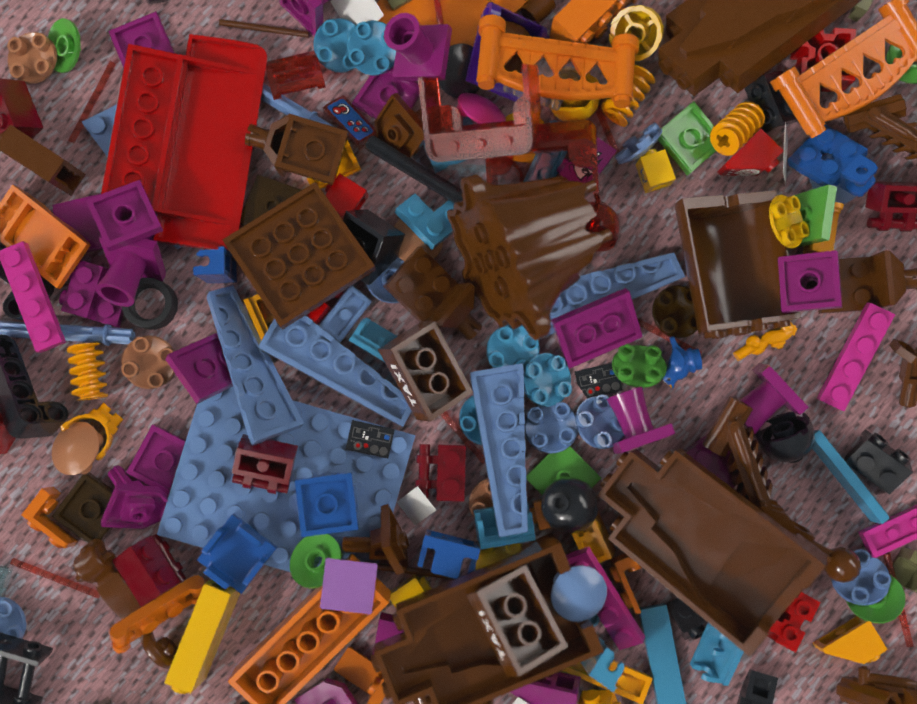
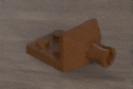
M288 114L272 123L270 129L260 128L253 124L249 125L247 131L250 134L246 133L245 145L264 150L280 176L285 177L286 172L334 185L348 139V131L293 114Z
M421 246L411 253L383 285L419 322L436 321L438 327L457 328L466 340H470L477 335L474 329L480 331L482 328V324L470 313L474 308L475 286L472 283L458 284Z
M890 250L882 251L870 257L839 259L842 308L818 310V314L862 311L866 303H872L881 308L896 305L907 291L906 289L917 290V279H915L917 278V268L904 270V264Z

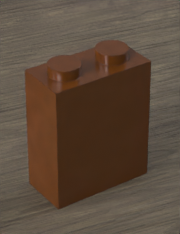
M9 125L7 130L0 134L1 152L72 196L86 175L65 159L12 125Z

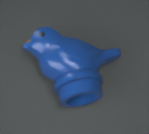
M672 336L669 337L672 353L667 364L666 374L662 380L671 388H674V384L678 380L686 378L689 372L695 373L696 370H702V359L698 348H687L684 350L678 345L675 337Z

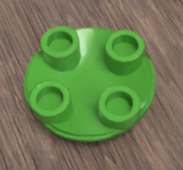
M626 344L618 348V352L612 360V369L616 377L623 383L633 387L642 386L645 388L658 384L664 378L667 366L664 358L661 356L662 351L657 346H631Z

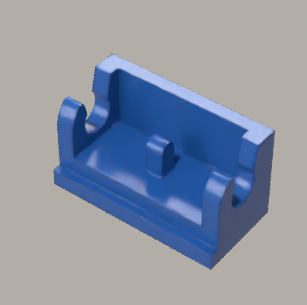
M224 246L213 250H201L196 253L198 257L208 256L210 263L207 266L193 267L194 276L208 284L237 283V261Z

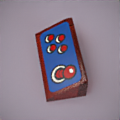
M344 95L323 107L324 113L339 129L348 131V139L359 150L365 146L369 137L376 136L375 128Z

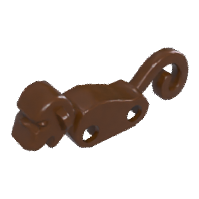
M93 539L80 550L79 555L74 559L73 567L77 574L75 578L77 582L97 583L96 589L102 600L123 619L140 609L141 606L112 562L116 558L114 552L111 549L106 550L103 540ZM153 632L139 637L142 647L149 658L159 667L170 669L178 649L175 643L167 637H161L156 641Z

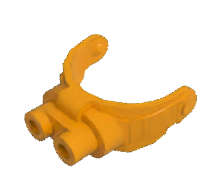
M103 403L97 410L93 408L88 414L78 415L66 421L60 429L64 432L73 423L84 419L99 421L105 428L107 435L106 444L96 457V460L100 461L110 449L113 435L119 430L117 426L124 419L117 413L111 415L109 412L112 409Z

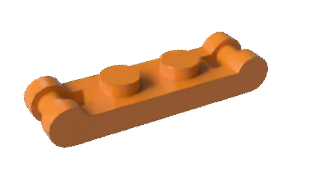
M194 575L111 626L109 634L113 650L119 654L128 651L131 642L144 634L153 632L159 624L169 618L178 616L189 605H196L205 584L203 577Z

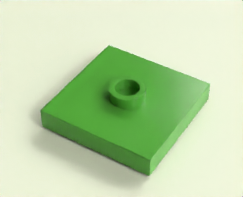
M694 101L661 128L662 133L658 141L686 175L694 171L716 152L710 141V133L714 125Z
M828 184L795 195L801 204L800 212L803 221L808 224L810 229L809 236L803 238L798 247L830 239L837 186Z
M571 447L558 453H548L526 475V479L541 495H543L546 487L554 480L564 477L581 479L591 487L601 479Z

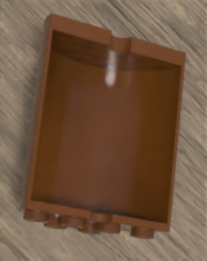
M776 190L739 193L727 197L715 195L682 198L674 205L698 335H704V339H719L729 337L728 335H746L751 332L768 329L767 325L772 324L774 329L791 326V320L801 318L800 312H781L778 257L789 256L787 247L775 236L770 223L769 208L772 199L777 196Z

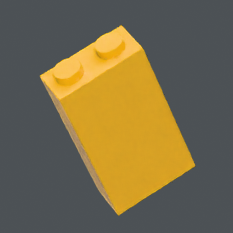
M212 579L203 585L164 682L170 685L173 691L180 694H191L207 678L240 596V593L231 586L224 589Z

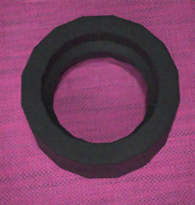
M141 278L135 300L143 290L148 288L157 289L164 295L165 307L157 318L144 319L136 312L134 301L132 306L122 307L124 316L132 324L144 329L157 330L163 328L174 319L177 313L178 300L176 294L164 282L155 278Z

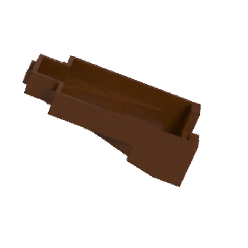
M686 0L666 15V34L670 40L658 48V66L665 75L669 74L676 80L682 90H687L693 96H696L718 78H720L723 85L731 87L736 93H739L862 0Z
M681 448L675 450L674 453L670 450L660 461V464L663 466L662 468L637 449L630 451V453L624 452L616 462V465L619 467L613 475L609 473L600 483L602 490L598 496L624 516V518L619 516L610 527L613 532L608 539L750 657L769 635L772 625L804 588L807 589L826 567L828 555L799 533L796 535L790 533Z
M549 533L520 545L522 549L510 557L396 603L397 613L393 614V619L398 631L404 630V632L375 643L374 654L371 655V661L376 673L381 671L385 682H382L381 685L386 699H392L394 704H407L425 696L427 704H483L603 653L604 651L594 626L589 619L579 622L566 620L556 612L552 605L551 590L555 574L559 572L561 575L571 570L562 545L556 537ZM526 565L568 647L519 677H507L467 595L512 569Z

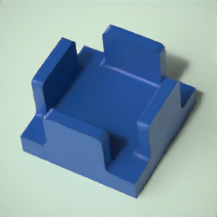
M352 472L325 474L295 480L301 537L359 529L357 517L358 504Z
M232 514L201 550L202 554L197 561L206 567L203 573L222 588L227 589L231 586L242 594L277 549V546L238 516Z
M427 529L417 566L423 568L427 548L435 550L431 572L457 579L465 557L470 558L466 574L474 572L480 553V545L475 541Z

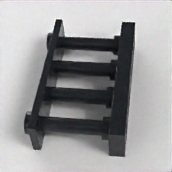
M0 632V704H41L43 697L32 694L30 690L35 666L38 667L52 653V647L42 645L37 641H28ZM9 659L24 663L19 689L4 685Z

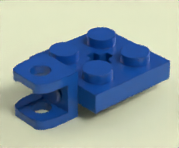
M826 124L824 125L826 130L812 139L809 137L788 158L787 164L791 168L820 186L828 184L837 186L840 183V188L854 196L862 197L875 184V177L873 175L877 173L878 167L873 161L866 158L868 148ZM826 153L832 154L834 159L827 158L824 161L822 160V155Z

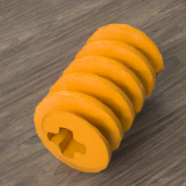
M635 65L633 100L630 102V106L617 108L614 106L612 98H607L601 104L603 113L613 123L626 127L628 122L625 118H632L634 115L632 110H638L639 103L637 101H644L645 95L643 93H649L651 90L649 84H655L656 82L654 76L647 69Z
M745 101L739 103L712 128L710 141L714 149L725 156L735 154L763 126L765 122L763 110L753 102Z
M100 343L75 344L67 348L68 353L74 354V356L68 358V363L77 365L69 369V374L78 376L70 380L71 385L79 387L71 391L72 396L80 397L76 401L108 397V393L100 392V389L107 386V383L98 380V378L106 375V372L97 370L98 367L105 365V361L96 360V357L104 354V351L95 349V346Z

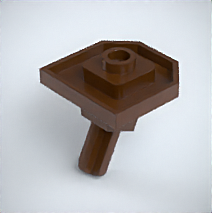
M398 93L392 94L374 121L377 138L413 159L431 135L430 130L425 125L439 116L440 110L438 105L430 102L415 112Z
M893 339L889 346L896 354L902 357L899 379L902 381L899 404L908 408L915 407L917 404V347L901 340Z
M389 504L381 506V528L371 530L370 537H343V552L369 553V559L388 560L396 575L408 571L407 549L409 548V540L407 534L402 531Z

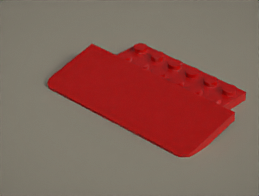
M189 34L186 56L128 43L101 194L140 180L154 212L158 214L157 218L163 229L162 232L154 234V241L209 250L218 249V247L222 246L228 249L223 239L239 230L253 149V146L245 145L246 133L250 134L247 131L250 124L257 125L267 65L266 51L261 46L252 43Z

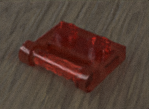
M314 51L267 62L266 72L274 100L281 99L282 95L315 87L318 89L326 88L320 64Z

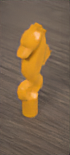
M790 322L791 326L765 332L761 339L757 335H751L747 338L746 345L734 351L733 355L737 361H740L750 354H762L770 344L771 347L776 349H783L785 341L791 336H795L798 328Z

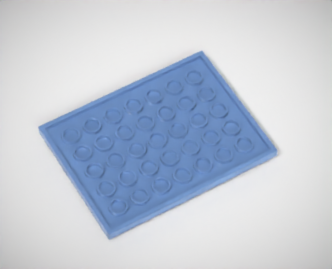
M231 387L197 404L157 535L204 548L215 532L226 523L232 514H235L277 546V549L264 565L290 572L292 552L297 544L305 538L301 537L295 480L325 474L352 472L358 504L357 517L359 529L330 533L329 535L339 543L342 560H345L353 553L361 562L379 563V559H369V553L343 552L342 539L345 536L370 537L371 530L381 528V506L389 504L392 512H394L415 435L395 430L388 459L346 450L352 420L373 425L378 424L292 400L304 424L299 429L269 439L298 445L288 493L276 492V494L267 493L268 490L256 487L251 489L242 488L241 484L232 483V469L236 448L243 434H248L234 387Z

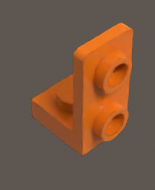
M54 487L41 488L21 516L28 520L27 524L32 529L39 532L42 531L50 537L49 541L58 548L75 546L78 540L45 516V514H50L58 505L57 498L61 492Z
M624 553L610 559L613 567L609 568V572L615 584L620 582L623 589L620 597L628 609L631 608L637 615L641 611L624 571L634 572L642 567Z
M351 646L347 647L335 666L334 671L370 695L368 704H381L385 697L381 685L385 681L381 671L376 673L369 658Z

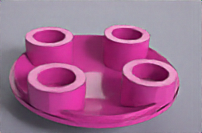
M462 93L458 97L456 111L460 115L469 117L477 122L480 130L489 133L493 128L504 126L506 122L505 115L489 99L474 93Z

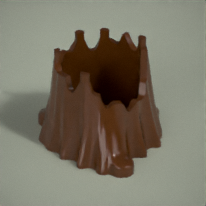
M476 174L462 178L463 201L454 202L453 209L447 211V217L453 229L455 243L464 258L465 267L462 271L464 283H472L475 286L474 296L480 300L486 313L501 328L510 324L512 329H516L523 324L533 340L537 341L548 336L551 329V310L560 294L580 279L578 273L592 262L593 254L602 243L612 239V233L609 229L593 233L585 230L587 222L597 215L591 204L584 198L588 193L597 190L596 182L591 180L581 183L578 181H568L566 177L557 176L516 184L492 185Z

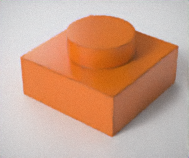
M541 499L531 501L533 508H529V511L532 512L533 523L537 524L539 530L550 528L542 514Z

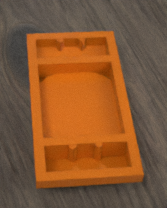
M11 185L0 202V242L6 247L22 241L28 243L40 275L54 287L61 289L91 246L90 243L76 229L54 215L46 205L16 185Z

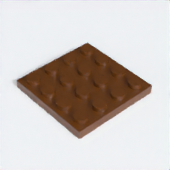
M316 182L223 239V242L282 330L376 270L375 265Z

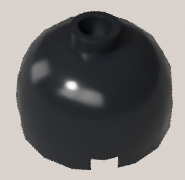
M795 412L779 414L766 421L772 425L761 431L759 429L755 434L756 439L769 458L778 462L796 463L801 461L814 446L815 432L807 414L802 413L803 417L796 416Z
M564 477L554 480L546 487L542 495L541 510L543 517L551 527L560 532L576 533L585 531L593 524L598 514L596 492L588 483L578 478Z

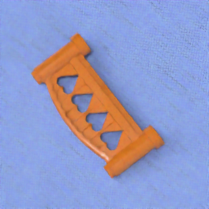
M891 0L878 9L884 19L802 74H799L796 67L793 66L770 81L774 90L780 91L804 132L811 139L826 130L825 122L857 111L880 97L907 72L914 62H917V21L907 6V3L910 2L909 0ZM885 42L900 48L902 51L901 58H895L892 64H888L885 61ZM863 56L879 63L881 67L880 72L872 73L870 79L865 78L863 75ZM842 71L859 80V86L852 87L848 94L844 93L841 88ZM820 85L834 91L838 96L837 101L829 102L827 108H823L820 105Z
M485 15L479 20L478 33L481 36L476 78L479 88L491 90L496 83H501L512 89L544 98L569 101L612 98L614 106L617 108L630 106V102L633 100L635 56L639 52V39L633 34H620L613 38L612 47L505 33L506 21L498 15ZM515 54H518L527 71L525 73H519L516 70L509 72L505 70L504 66ZM542 58H545L554 75L552 77H546L544 74L537 76L531 70ZM570 61L581 79L578 81H574L571 78L562 79L558 73ZM595 65H598L607 83L604 85L599 84L597 81L589 83L585 77Z

